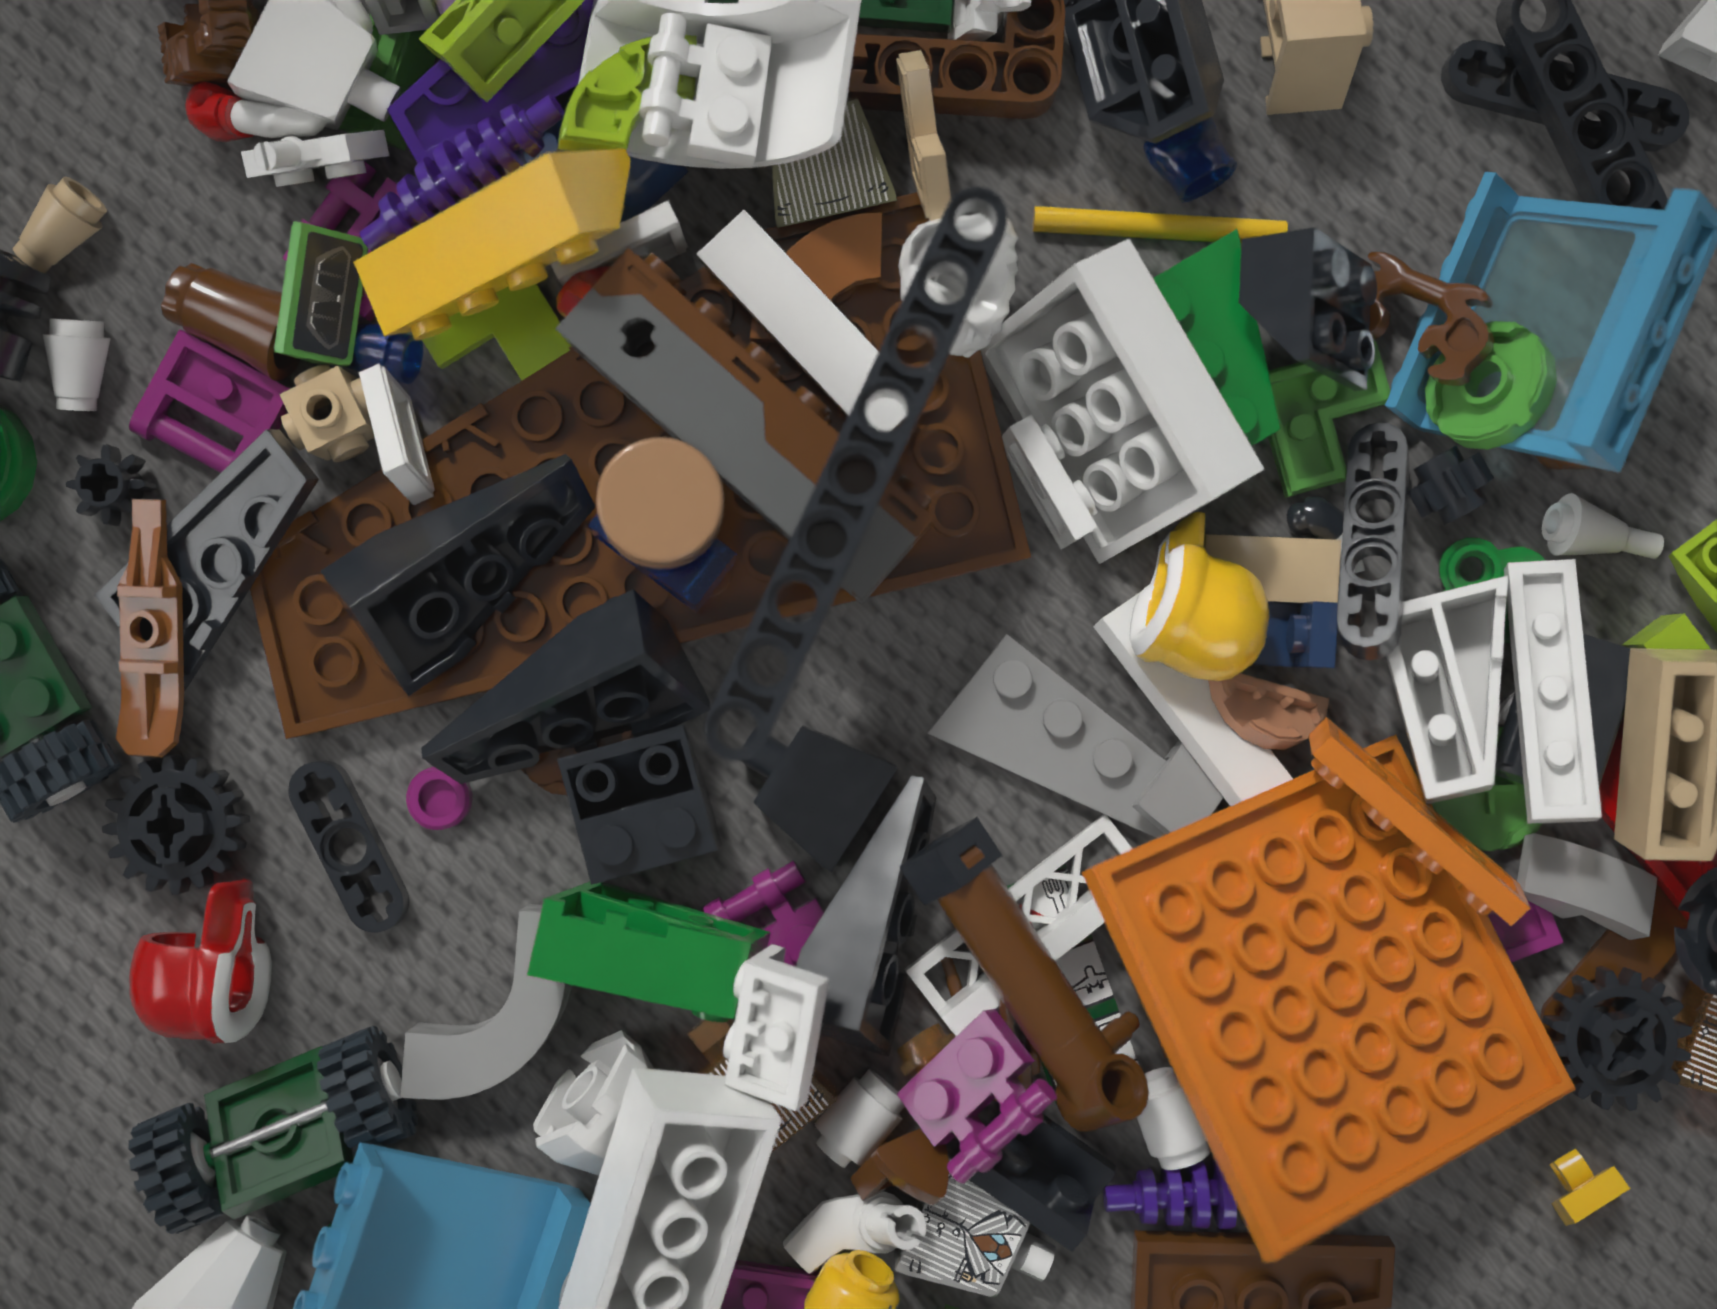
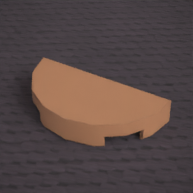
M1239 673L1232 679L1222 681L1208 680L1212 701L1224 722L1242 739L1263 749L1286 750L1304 742L1309 738L1308 735L1327 716L1329 698L1242 673Z

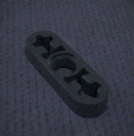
M315 761L304 764L295 771L290 779L288 787L289 798L349 918L358 928L366 932L378 933L394 927L407 914L409 894L350 776L343 767L331 761ZM316 773L319 779L332 778L336 788L328 793V799L334 811L343 810L348 805L352 817L335 820L322 830L318 819L329 817L330 814L322 800L310 801L307 798L306 791L313 786L312 774ZM349 827L358 830L366 840V853L356 864L345 863L335 854L334 839L343 828ZM375 862H377L381 873L368 876L378 893L389 891L394 901L385 907L388 918L384 920L378 912L367 914L364 910L363 903L370 899V892L364 880L355 883L351 887L346 877L367 870Z

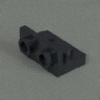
M999 1109V1111L995 1114V1116L991 1119V1121L988 1123V1125H989L996 1117H998V1116L1001 1114V1110H1000V1109ZM1042 1114L1043 1121L1028 1135L1019 1133L1001 1150L1002 1159L986 1173L978 1171L969 1181L1073 1252L1087 1236L1095 1199L1114 1177L1116 1166L1112 1161Z

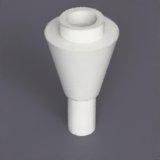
M1573 493L1566 494L1558 503L1552 504L1547 510L1542 523V535L1545 540H1548L1547 546L1549 551L1556 556L1609 554L1622 551L1655 559L1661 554L1664 546V538L1661 534L1628 527L1625 522Z

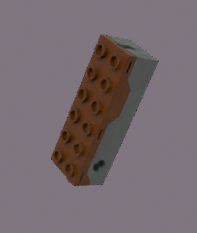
M628 247L612 266H600L596 269L585 270L572 275L563 285L556 298L557 310L565 317L556 330L576 353L671 437L693 446L705 455L716 469L720 480L790 541L839 437V433L830 426L832 420L828 416L831 414V411L805 387L801 386L794 394L781 383L784 379L779 373L781 367L754 342L751 341L745 349L733 340L735 337L734 333L728 328L731 323L707 300L701 297L694 305L684 297L687 294L686 291L678 284L681 279L653 253H650L643 261ZM653 341L656 346L654 352L646 357L639 358L636 353L638 347L646 342ZM859 459L849 460L844 463L836 476L837 483L841 489L854 495L864 494L871 490L877 479L873 467L866 461ZM901 475L896 482L890 480L841 585L861 605L930 529L934 517L927 512L932 500L904 475ZM830 521L820 522L813 526L807 538L809 550L817 557L825 559L839 555L847 543V534L844 529L837 523Z

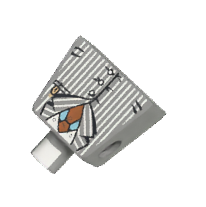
M946 1145L948 1159L950 1161L959 1152L954 1148ZM949 1173L946 1196L938 1204L929 1205L918 1200L915 1206L924 1215L926 1234L925 1236L912 1234L911 1237L916 1238L921 1243L911 1250L896 1248L894 1253L895 1270L902 1274L989 1297H996L1000 1293L1010 1268L1042 1282L1053 1263L1056 1246L1027 1233L1030 1222L969 1180L965 1184H961Z

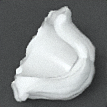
M980 213L960 216L956 220L958 231L967 239L982 240L993 232L992 224L988 218ZM941 219L929 220L918 225L903 245L898 265L901 276V300H903ZM1009 219L1001 246L950 352L951 355L969 358L978 350L988 346L992 336L1001 331L1003 320L1009 314V300L1015 292V275L1018 271L1015 243L1019 238ZM939 274L929 279L926 283L928 294L939 303H954L964 294L960 281L952 275Z

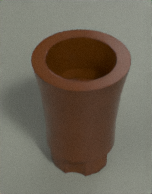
M193 263L186 267L178 266L169 277L165 285V296L161 304L162 315L169 322L182 326L188 334L212 343L244 360L274 381H282L290 376L300 359L276 353L274 349L282 292L238 279L214 268L205 269Z

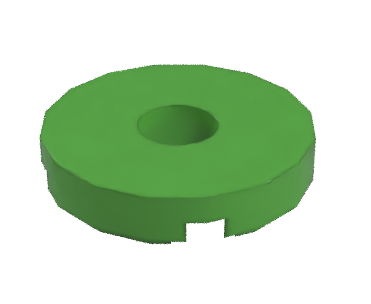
M1491 321L1486 323L1493 334L1494 346L1483 362L1472 370L1469 383L1461 386H1448L1435 381L1429 375L1425 387L1426 411L1433 423L1439 427L1445 436L1465 448L1488 450L1513 442L1533 428L1550 405L1557 383L1555 358L1539 336L1516 322ZM1441 353L1433 366L1445 361L1446 358L1443 353ZM1501 372V380L1498 387L1491 394L1477 398V390L1482 380L1492 373Z

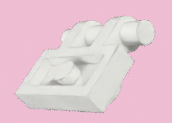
M676 13L663 14L660 19L659 32L652 36L648 52V62L653 66L650 88L642 93L639 110L640 116L645 120L643 141L652 146L663 147L669 143L671 128L690 131L687 156L752 168L757 151L772 36L707 23L703 47L691 45L685 39L687 20ZM679 74L698 78L695 101L683 99L676 93Z

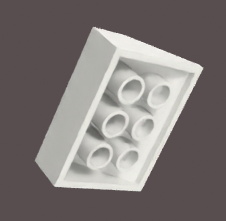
M1130 239L1074 264L1002 323L1001 331L992 336L990 344L980 349L985 370L1016 423L1032 414L1039 427L1047 424L1055 433L1063 448L1065 457L1059 461L1072 483L1076 480L1081 481L1091 494L1097 508V514L1093 515L1092 518L1098 528L1083 537L1099 564L1264 470L1249 441Z

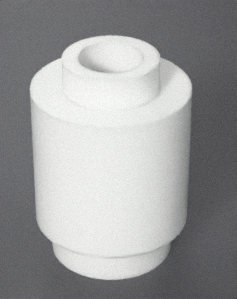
M1162 1067L1145 1073L1149 1089L1148 1102L1142 1114L1137 1117L1150 1155L1158 1158L1161 1167L1165 1170L1182 1169L1205 1159L1210 1153L1206 1142L1207 1139L1172 1067Z
M868 1069L861 1079L853 1077L816 1121L815 1126L822 1134L816 1144L827 1156L843 1168L851 1160L862 1166L902 1120L899 1113L905 1105L897 1096L898 1091L872 1069Z

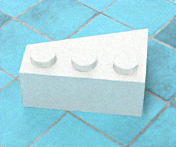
M1508 576L1403 602L1400 640L1396 648L1386 657L1424 800L1427 804L1489 791L1494 785Z

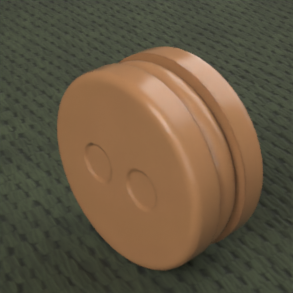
M650 438L631 444L620 451L609 462L598 485L597 511L604 532L620 554L638 565L652 569H671L686 565L706 552L720 531L724 515V493L720 477L707 457L685 442L670 438Z

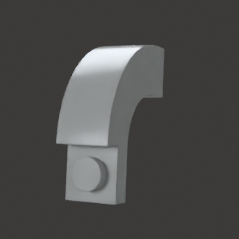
M528 904L519 910L513 985L506 1003L498 1014L488 1020L472 1025L418 1022L405 1032L401 1098L444 1100L476 1094L491 1088L522 1068L553 1033L567 1006L572 985L527 976L542 905Z

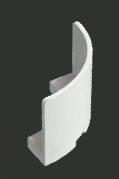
M594 0L579 83L589 70L592 71L601 62L619 52L620 47L658 34L660 19L665 13H676L683 16L687 20L685 35H696L697 46L703 47L707 23L772 36L757 151L753 167L771 166L805 159L834 147L840 140L861 0H739V3L714 4L708 3V0ZM696 78V82H695V97H696V90H697L698 78ZM644 119L631 133L626 150L628 156L666 164L703 168H748L687 156L690 131L671 128L668 145L663 147L649 145L642 139Z

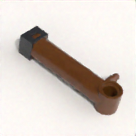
M975 817L942 834L899 866L924 905L935 900L938 901L1057 1083L1055 1090L1057 1096L1056 1103L1064 1120L1071 1127L1079 1131H1094L1130 1121L1140 1116L1147 1106L1149 1096L1146 1076L1133 1058L1123 1053H1116L1132 1038L1133 1033L1139 1028V1018L1132 1012H1124L1119 1018H1114L1102 1030L1099 1029L992 865L1003 855L979 818Z

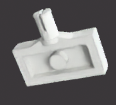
M384 130L348 133L305 141L294 136H288L277 142H260L254 147V150L241 152L246 177L273 175L276 187L313 182L315 180L312 169L325 167L327 179L366 173L364 160L389 156Z

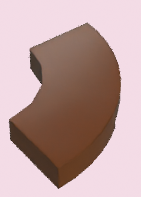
M882 212L857 214L829 222L801 238L786 254L831 302L857 285L880 282ZM752 317L750 340L752 342L777 343Z

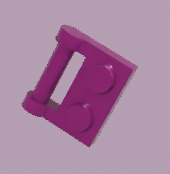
M179 329L133 412L129 423V430L147 441L157 438L215 471L222 473L266 429L280 428L282 424L281 416L287 414L288 411L279 394L290 388ZM173 399L244 436L237 450L234 452L167 416L168 408Z

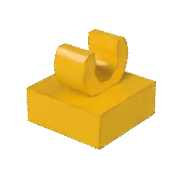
M1576 1149L1569 1151L1549 1164L1562 1186L1568 1191V1193L1551 1203L1566 1226L1576 1224L1631 1189L1615 1166L1604 1169L1594 1176L1590 1167Z

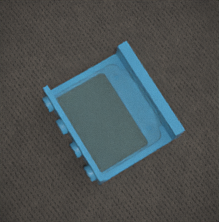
M1484 173L1475 196L1467 206L1465 219L1453 248L1442 264L1439 280L1447 283H1469L1483 289L1493 301V306L1491 308L1473 306L1471 309L1485 323L1491 321L1516 322L1539 336L1555 358L1557 383L1550 405L1535 426L1513 442L1498 447L1621 472L1717 246V210L1700 191L1674 189L1665 210L1519 196L1497 173ZM1428 304L1425 313L1418 320L1414 339L1402 367L1392 381L1391 392L1385 406L1411 427L1423 432L1445 436L1428 415L1425 397V387L1429 378L1428 368L1433 366L1442 352L1438 351L1431 358L1426 359L1418 351V343L1422 333L1429 325H1442L1447 321V316L1438 307ZM1501 372L1492 373L1482 380L1477 390V398L1491 394L1498 387L1501 380Z

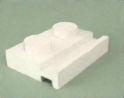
M1032 414L1010 426L1002 435L1007 459L1060 549L1062 550L1098 528L1092 518L1093 515L1097 514L1095 502L1081 481L1076 480L1072 483L1059 461L1065 457L1063 448L1052 429L1047 424L1039 427Z

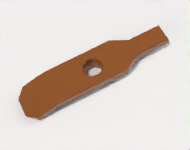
M132 499V535L128 566L117 585L120 612L119 672H121V707L116 740L127 755L163 758L179 743L183 718L182 583L167 556L166 500ZM143 617L148 619L153 627V634L148 641L143 638L140 632V622Z

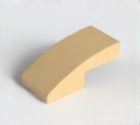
M1204 535V549L1207 553L1215 558L1241 565L1253 573L1261 582L1268 601L1338 603L1341 540Z

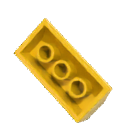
M626 149L547 153L354 261L383 335L389 336L412 332L416 341L433 337L452 327L449 317L460 312L461 316H469L498 304L499 300L496 292L506 287H509L510 291H517L545 280L548 277L545 270L546 266L558 260L560 265L571 264L598 252L596 240L620 227L631 162Z

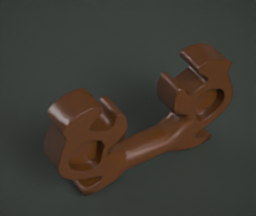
M1370 252L1368 254L1369 260L1376 267L1381 268L1380 271H1374L1377 280V297L1374 304L1370 305L1369 332L1375 339L1380 338L1389 325L1391 314L1383 305L1384 299L1387 296L1404 294L1436 306L1445 313L1447 321L1442 325L1433 324L1426 328L1419 340L1418 351L1426 359L1431 358L1438 351L1444 354L1446 359L1443 363L1428 368L1429 375L1435 381L1448 386H1461L1469 383L1472 370L1483 362L1494 346V337L1491 330L1483 319L1471 309L1473 306L1491 308L1493 301L1488 294L1479 286L1473 284L1447 283L1415 271L1401 259L1389 253Z

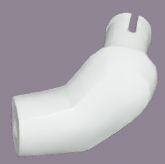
M881 1192L864 1201L861 1200L859 1194L837 1197L822 1201L785 1238L783 1246L807 1273L812 1274L823 1266L831 1256L838 1255L845 1249L884 1254L896 1248L911 1250L921 1243L916 1238L911 1237V1235L925 1236L926 1221L919 1209L903 1205L895 1195Z

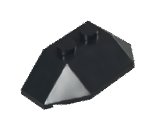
M1064 0L1065 29L1089 120L1095 124L1156 144L1215 115L1224 77L1202 0Z

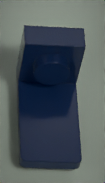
M1320 601L1299 604L1268 602L1269 625L1265 645L1252 665L1313 669L1335 668L1338 603Z

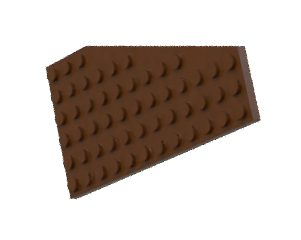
M918 193L898 196L896 201L780 228L775 226L763 229L786 253L801 238L829 222L857 214L882 212L881 281L857 285L832 302L879 351L902 303L901 276L898 265L903 245L918 225L929 221V218L925 216ZM705 266L678 283L687 293L684 297L693 305L702 297L720 311L731 323L728 328L735 335L733 340L743 349L751 342L750 333L753 316ZM908 336L901 340L896 347V354L907 366L923 367L935 357L933 346L924 337ZM653 341L646 342L638 347L636 353L639 358L646 357L654 352L656 346ZM754 342L781 367L779 373L784 378L781 383L794 394L801 386L805 387L831 411V414L828 416L832 420L830 426L840 434L847 416L778 343ZM569 347L570 351L484 405L482 403L478 404L422 440L435 489L433 491L434 497L413 505L383 473V469L378 470L314 511L309 510L293 520L250 588L285 738L294 739L489 691L577 616L605 603L610 598L620 596L632 589L668 620L680 644L749 628L789 540L721 481L724 493L722 525L712 545L700 557L680 567L652 569L638 565L620 554L607 538L598 516L596 499L601 476L609 462L629 445L650 438H674L576 353L572 347ZM978 350L969 358L950 354L891 478L893 482H896L901 475H904L916 484L932 500L927 512L934 517L930 529L869 598L1031 558L981 350ZM567 454L572 459L595 503V509L547 564L534 565L513 589L512 593L516 596V599L502 614L495 610L472 636L477 644L464 659L408 697L351 619L320 571L378 533ZM801 583L791 584L784 588L779 595V612L783 618L814 612L818 603L817 595L808 585ZM840 587L831 607L857 600Z

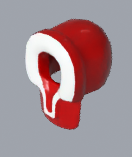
M243 878L238 881L216 883L211 888L205 908L200 947H195V933L160 932L143 935L134 950L129 971V995L140 1022L149 1031L169 1038L206 1039L214 1044L237 1042L247 1036L260 1020L268 1001L272 960L266 942L262 938L255 936L256 903L254 902V887L251 880Z

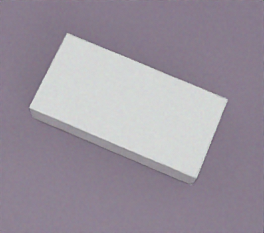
M380 364L359 372L383 473L413 505L434 497L433 491L435 489L411 397L389 371Z

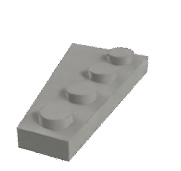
M1007 634L928 731V734L1155 838L1166 835L1132 807L1136 799L1166 763V760Z

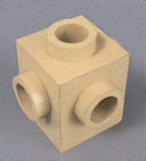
M325 364L308 369L294 379L295 387L279 394L288 411L287 414L281 416L283 426L292 443L300 451L306 448L308 453L324 460L332 459L333 462H341L364 452L369 447L367 441L375 437L361 379H357L356 376L339 366L331 369L330 365ZM332 403L331 414L326 419L321 420L317 410Z

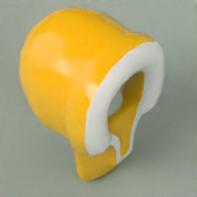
M1198 511L1180 521L1159 546L1152 581L1138 595L1132 611L1129 639L1135 655L1146 662L1160 661L1171 669L1191 678L1222 681L1232 679L1243 672L1258 658L1266 641L1269 625V605L1262 584L1253 573L1241 565L1215 558L1207 553L1204 549L1205 513Z

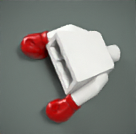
M269 0L228 80L233 92L213 83L199 82L193 85L187 93L185 108L189 123L210 139L219 142L236 141L253 137L254 135L267 138L315 136L324 127L338 130L351 105L385 122L389 116L387 108L397 100L401 87L369 70L378 49L376 39L371 35L373 21L360 0Z

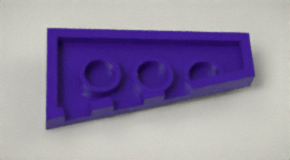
M585 0L488 102L481 99L447 63L440 59L387 108L388 113L417 164L426 156L430 157L434 162L433 149L444 140L452 142L457 148L455 134L466 128H470L480 135L477 123L489 116L495 117L506 126L501 117L500 110L513 103L521 109L525 108L528 110L549 94L557 99L574 90L579 83L594 0Z

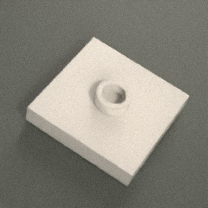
M666 201L625 222H621L619 229L596 240L599 251L595 254L567 265H560L558 260L552 263L551 266L560 283L564 285L575 273L596 269L600 266H612L628 247L643 261L650 253H653L665 262L686 252L685 248L688 246L669 201Z

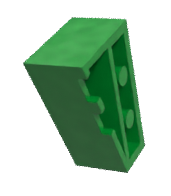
M1238 229L1155 276L1153 280L1252 447L1281 428L1258 322L1239 304L1241 243Z
M587 882L544 898L527 976L631 997L650 1003L692 1010V1014L698 1018L724 1023L736 1018L739 999L734 996V983L740 967L746 960L768 947L771 932L608 883L600 882L591 885V882Z

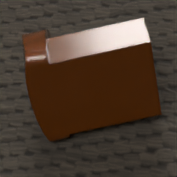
M919 1128L878 1147L850 1179L862 1201L897 1186L920 1201L929 1205H936L946 1196L949 1182V1171L947 1168L949 1159L946 1145L934 1147L923 1130Z

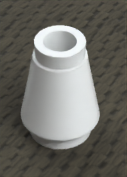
M49 319V334H43L54 396H56V409L97 411V398H99L111 339L104 337V322Z

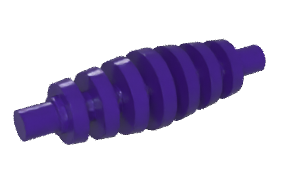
M549 94L528 110L525 108L521 109L513 103L500 110L501 117L506 125L505 127L495 117L489 116L477 123L480 135L470 128L455 134L457 148L448 140H444L433 149L434 162L430 157H424L415 166L416 177L406 174L397 183L398 195L389 191L379 200L380 217L360 231V237L364 244L371 251H374L484 189L483 184L488 187L506 177L504 168L509 173H513L525 166L526 159L521 148L528 155L535 158L545 148L542 139L544 137L543 132L564 118L565 112L558 101Z
M1215 1156L1210 1160L1211 1180H1208L1206 1167L1202 1160L1194 1165L1185 1167L1186 1181H1182L1179 1169L1165 1170L1161 1168L1160 1182L1156 1183L1152 1169L1148 1168L1138 1170L1136 1180L1132 1181L1131 1184L1107 1185L1103 1189L1106 1212L1134 1211L1135 1214H1139L1140 1221L1144 1224H1156L1158 1209H1163L1167 1225L1182 1226L1184 1222V1208H1187L1193 1227L1208 1228L1211 1219V1206L1216 1225L1219 1229L1234 1228L1237 1220V1203ZM1238 1207V1212H1239V1215H1240V1219H1241L1243 1225H1244V1226H1247V1224H1246V1222H1245V1220H1244V1218H1243V1216H1242V1214H1241V1212H1240V1209H1239V1207Z

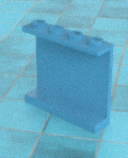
M360 1142L353 1163H345L340 1170L334 1194V1200L338 1207L331 1227L324 1226L318 1234L312 1259L313 1267L316 1268L310 1289L309 1291H300L293 1309H559L561 1288L571 1270L591 1203L580 1189L567 1184Z

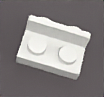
M772 944L746 960L737 973L734 983V996L739 999L736 1019L726 1036L723 1049L724 1057L729 1059L725 1085L797 1111L808 1101L829 978L785 964V948Z

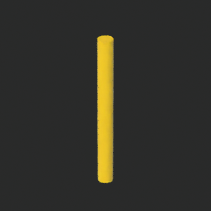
M1034 206L1033 232L1215 242L1238 229L1240 243L1242 244V239L1288 232V223L1282 220Z

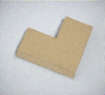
M921 50L899 54V58L896 61L912 179L925 216L930 221L942 218L948 203L951 201L946 155L937 134L929 67Z

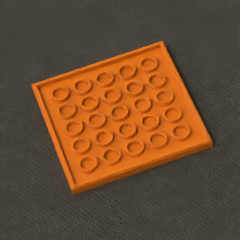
M1396 734L1363 748L1425 801L1420 781ZM1316 770L1303 774L1081 872L1264 1262L1277 1261L1576 1090L1489 917L1482 915L1474 909L1458 891V887L1462 883L1445 869L1439 874L1429 870L1410 850L1409 845L1413 842L1395 826L1389 832L1379 827L1361 808L1360 803L1364 800L1347 784L1341 789L1335 788Z

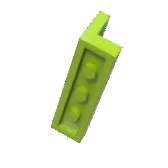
M455 0L419 40L434 55L447 63L481 99L488 102L585 0Z

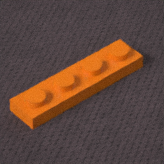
M1326 717L1308 735L1312 755L1315 757L1311 761L1314 769L1335 788L1341 789L1347 784L1364 799L1360 803L1361 808L1379 827L1389 832L1395 826L1413 842L1409 845L1410 850L1429 870L1439 874L1445 869L1462 883L1458 887V891L1479 913L1488 916L1494 911L1512 926L1530 909L1520 883L1330 719Z

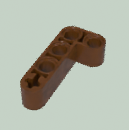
M1031 0L1030 7L1025 10L1006 12L1002 43L856 34L847 99L858 97L862 109L903 112L900 86L889 81L886 74L890 69L897 66L896 59L899 58V54L921 50L929 67L935 114L1017 119L1037 118L1046 113L1053 104L1062 75L1065 26L1064 0ZM1029 10L1038 11L1046 16L1049 26L1037 31L1027 29L1020 23L1018 15ZM867 62H875V84H867ZM959 69H970L980 75L983 83L974 90L966 91L956 87L952 83L950 76ZM1021 73H1034L1042 78L1046 89L1038 94L1023 93L1017 88L1013 79Z

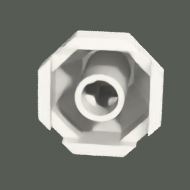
M622 1030L592 1043L581 1057L591 1064L577 1078L573 1071L568 1069L556 1081L534 1121V1132L540 1136L535 1139L536 1147L555 1162L599 1176L632 1068L654 1069L642 1047Z
M250 1215L246 1216L242 1224L234 1220L226 1221L137 1300L132 1309H273L287 1253L286 1250L276 1243L281 1233L266 1222Z

